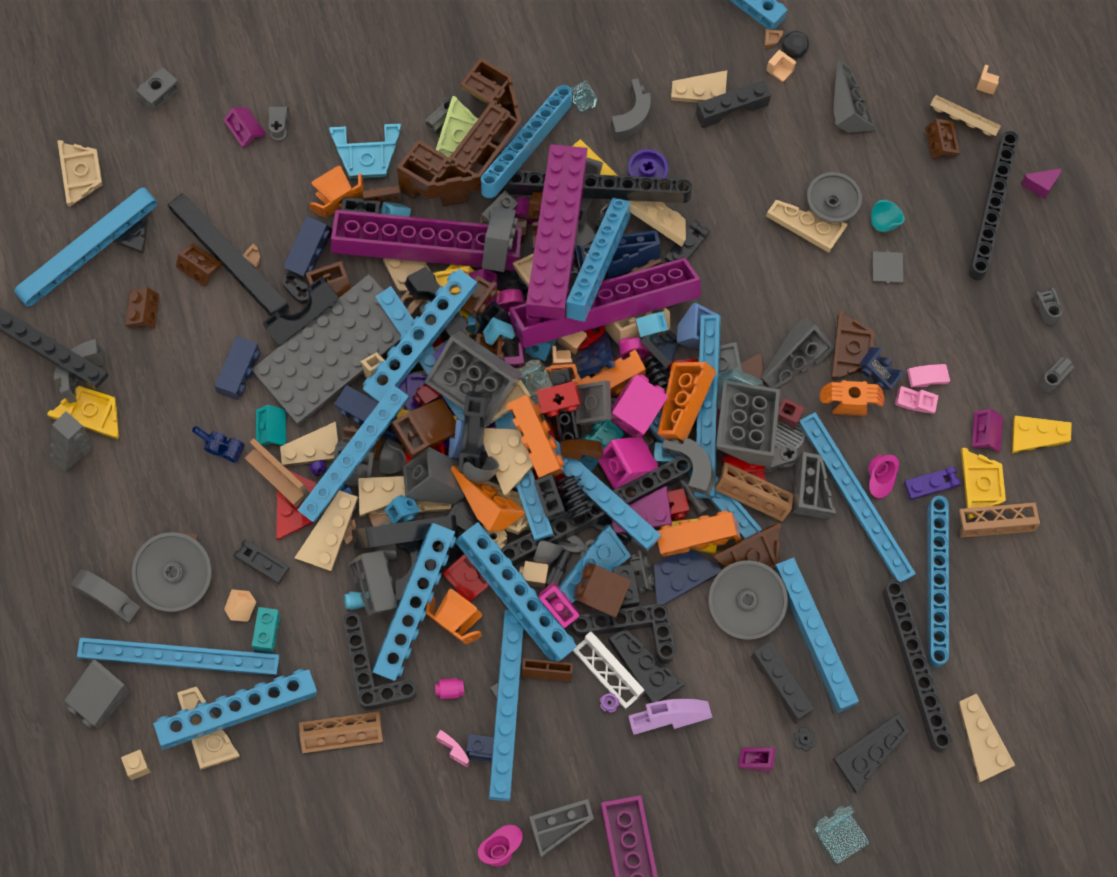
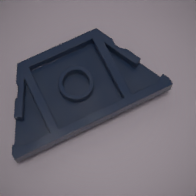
M608 333L604 334L587 349L581 351L576 357L577 372L581 378L601 372L602 369L600 367L608 365L610 369L615 367L612 341Z
M692 549L689 552L669 556L653 566L656 604L666 605L717 576L722 569Z

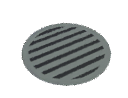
M778 421L775 445L777 447L791 445L798 449L805 439V434L799 424L793 430L791 429L792 427Z

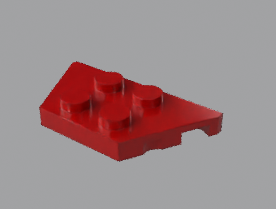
M291 472L306 487L309 493L317 485L315 482ZM278 490L277 540L283 539L284 536L292 532H298L305 526L316 523L298 511L305 499L295 507Z

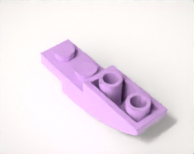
M698 699L658 701L646 704V711L629 715L634 735L669 724H673L674 729L713 718L708 701Z

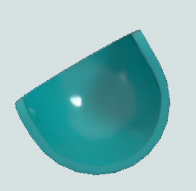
M879 200L871 211L872 225L880 232H890L896 229L905 219L901 209L888 200Z

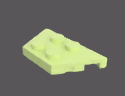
M455 96L452 97L436 147L437 151L447 157L452 155L478 120Z

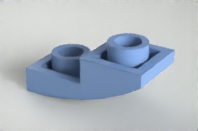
M456 419L455 438H450L449 457L451 458L460 457L465 419Z

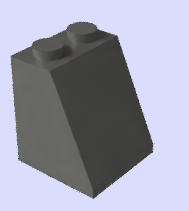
M430 447L426 448L403 466L405 497L454 505L465 496L451 471V467L459 466V462Z
M94 659L64 701L69 705L67 709L73 715L80 714L83 717L81 721L87 727L91 728L94 726L98 730L131 693L120 680Z

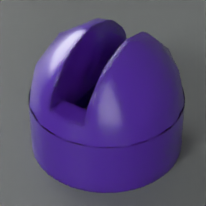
M323 460L309 465L314 475L319 476L318 471L320 470L322 474L326 471Z

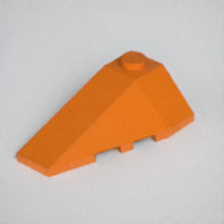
M459 466L451 467V471L473 512L486 530L503 531L526 513L509 497L505 500L497 494L499 490L483 483L472 482L464 476L463 472H458Z

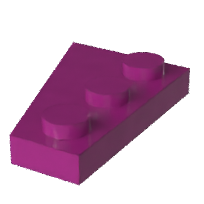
M667 486L628 505L653 528L672 525ZM612 519L613 531L616 534L627 533Z

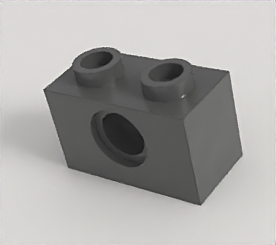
M162 67L155 71L146 82L141 83L136 92L139 100L155 112L180 90L178 80Z

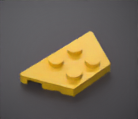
M78 386L76 388L77 402L69 404L67 399L64 398L58 407L53 411L50 410L47 414L48 417L57 420L67 411L83 425L84 429L115 439L119 438L115 397Z
M962 448L961 458L966 508L999 506L1006 501L1002 464L989 460L981 454L971 453L967 448ZM967 514L968 520L976 518L972 514Z

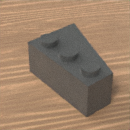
M67 411L52 424L51 439L54 443L50 445L53 453L50 454L49 458L63 471L67 472L82 456H86L91 451L93 443L83 425Z
M803 452L796 459L793 514L828 520L836 514L835 507L833 508L831 501V491L828 489L826 481L827 474L822 455Z
M383 550L361 554L347 563L349 569L353 568L356 577H354L355 584H360L363 591L360 596L368 616L391 612L397 608L398 600L393 592V580L391 575H389L387 568L388 560Z
M588 799L528 817L539 857L545 855L594 819Z

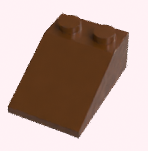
M588 562L582 571L580 583L575 587L573 598L616 617L632 580Z

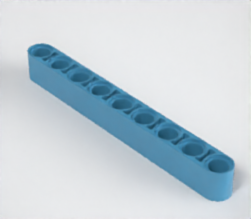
M561 85L554 90L481 176V194L484 197L493 198L502 190L572 105V89L569 86Z
M145 187L140 188L15 288L14 293L26 307L34 305L152 211L157 205V200Z
M936 496L927 508V661L931 667L940 668L949 658V504L945 497ZM934 504H939L942 510H937ZM934 522L940 523L942 528L935 527ZM934 541H939L942 547H937ZM934 559L940 560L942 566L936 565ZM934 578H939L942 581V585L936 584ZM934 597L941 598L942 604L936 603ZM934 616L941 617L942 623L936 622ZM934 635L941 636L942 642H937L934 639ZM934 654L941 655L942 661L935 660Z

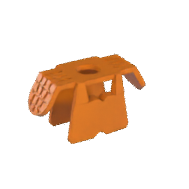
M337 166L312 181V186L318 190L316 196L325 205L311 202L309 208L317 215L328 218L336 210H341L342 204L340 202L343 201V197L361 198L364 191L362 173L358 174V185L351 188L341 166Z
M842 380L840 383L831 382L821 389L820 400L825 404L832 401H840L839 405L832 411V414L866 416L867 403H876L879 407L883 406L884 394L881 387L876 384H867L865 381L853 382ZM849 394H851V395H856V396H859V397H858V398H852Z
M453 589L448 590L435 615L434 596L431 602L427 603L426 614L467 645L482 636L480 631H474L462 636L483 615L477 610V607Z

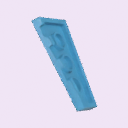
M606 525L559 586L572 603L576 601L573 598L575 587L580 583L582 571L588 562L612 572L613 567L620 566L631 557L610 525Z

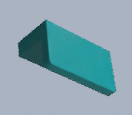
M271 405L256 409V441L263 447L269 444L279 446L286 444L285 409Z

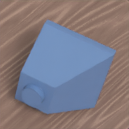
M693 303L678 324L677 343L690 349H700L701 315L719 314L697 303Z

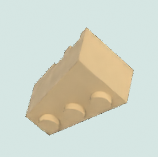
M664 307L605 324V330L618 345L619 340L624 338H640L642 340L643 337H640L636 319L664 312L669 330L670 311Z

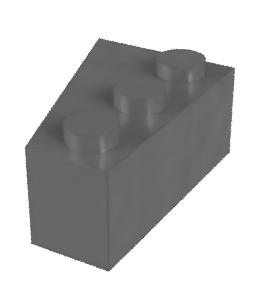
M493 207L485 237L483 269L505 271L508 251L512 249L518 224V218H515L516 210Z

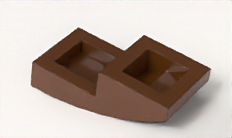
M573 439L561 441L560 443L561 456L580 461L582 455L601 459L603 455L602 444L599 441Z

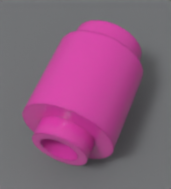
M458 678L439 679L438 684H435V696H439V699H454L464 696L463 680H458Z

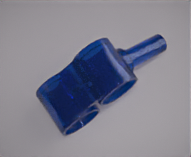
M194 426L192 429L195 435L205 441V451L212 455L223 457L230 462H238L245 447L243 442L235 438H229L227 441V437L217 431H212L211 434H208L198 426Z

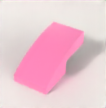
M946 364L926 365L907 369L911 387H928L931 384H948L950 382Z
M900 386L897 391L895 405L913 411L934 414L938 395L924 390L917 392Z
M440 730L436 736L437 741L452 749L450 752L451 759L468 767L469 759L463 749L453 738Z

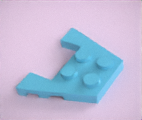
M401 124L384 125L385 142L347 144L346 127H329L331 137L349 179H358V174L362 173L363 178L387 177L400 135Z

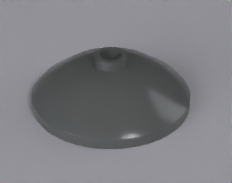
M828 172L817 176L811 182L807 191V203L811 211L818 218L826 222L841 223L850 220L857 214L861 207L862 194L857 183L849 176L838 172Z

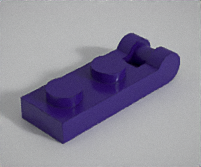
M955 466L905 480L904 485L909 499L914 500L961 486V481L956 476ZM944 477H949L950 482L946 483Z

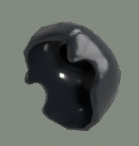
M791 31L784 37L782 42V49L786 55L792 58L803 56L809 48L808 37L800 31Z

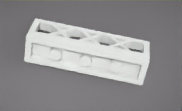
M589 632L585 636V640L573 650L575 655L604 687L617 697L625 710L643 695L644 689L592 632ZM587 644L592 649V657L583 656L579 650ZM594 661H603L606 664L605 671H597L594 668ZM607 675L616 676L619 679V686H610L607 682ZM621 690H629L634 697L626 703L621 698Z

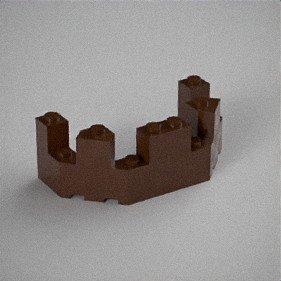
M481 57L478 59L460 83V88L485 105L488 104V107L450 157L445 156L418 139L397 166L398 185L402 193L412 199H415L418 194L428 199L440 197L443 207L468 202V192L481 190V176L514 139L522 127V120L510 74Z

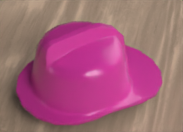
M519 289L503 290L496 298V303L506 313L510 312L509 308L526 303L522 291Z
M624 338L619 340L620 356L617 359H627L631 356L630 352L635 349L642 362L653 354L640 342V338Z
M877 454L868 465V473L870 475L869 489L874 497L884 498L892 491L899 468V460L896 456Z
M506 825L498 829L480 844L478 848L480 860L491 866L499 867L506 865L511 860L513 852L521 845L523 838L520 828L515 825Z

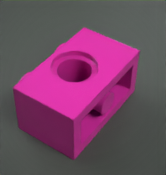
M555 581L539 593V599L564 628L580 616L579 610Z

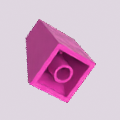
M636 374L630 379L612 404V420L610 421L632 437H640L645 434L668 398V395L665 394V390L660 386L650 384L647 377Z
M642 437L612 440L603 450L601 459H598L614 490L658 468L657 461L653 458L648 445Z

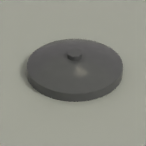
M177 532L162 533L146 541L138 550L132 565V580L138 595L151 607L168 612L182 611L198 603L208 591L212 580V563L208 552L196 539Z
M745 560L730 564L717 574L709 590L708 604L712 618L725 633L739 639L750 640L764 637L779 626L787 610L788 597L782 579L771 567L761 562Z

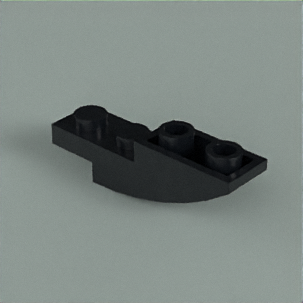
M570 368L550 371L552 387L572 382ZM559 396V399L556 400V402L561 404V401L564 400V398ZM559 411L556 421L560 443L566 440L581 439L580 424H576V411Z

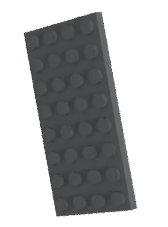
M369 274L337 299L335 305L326 308L320 317L310 321L304 329L299 330L253 367L254 374L298 425L335 397L346 385L348 386L364 373L361 365L362 360L376 352L383 357L393 346L396 347L400 343V333L375 298L384 290Z

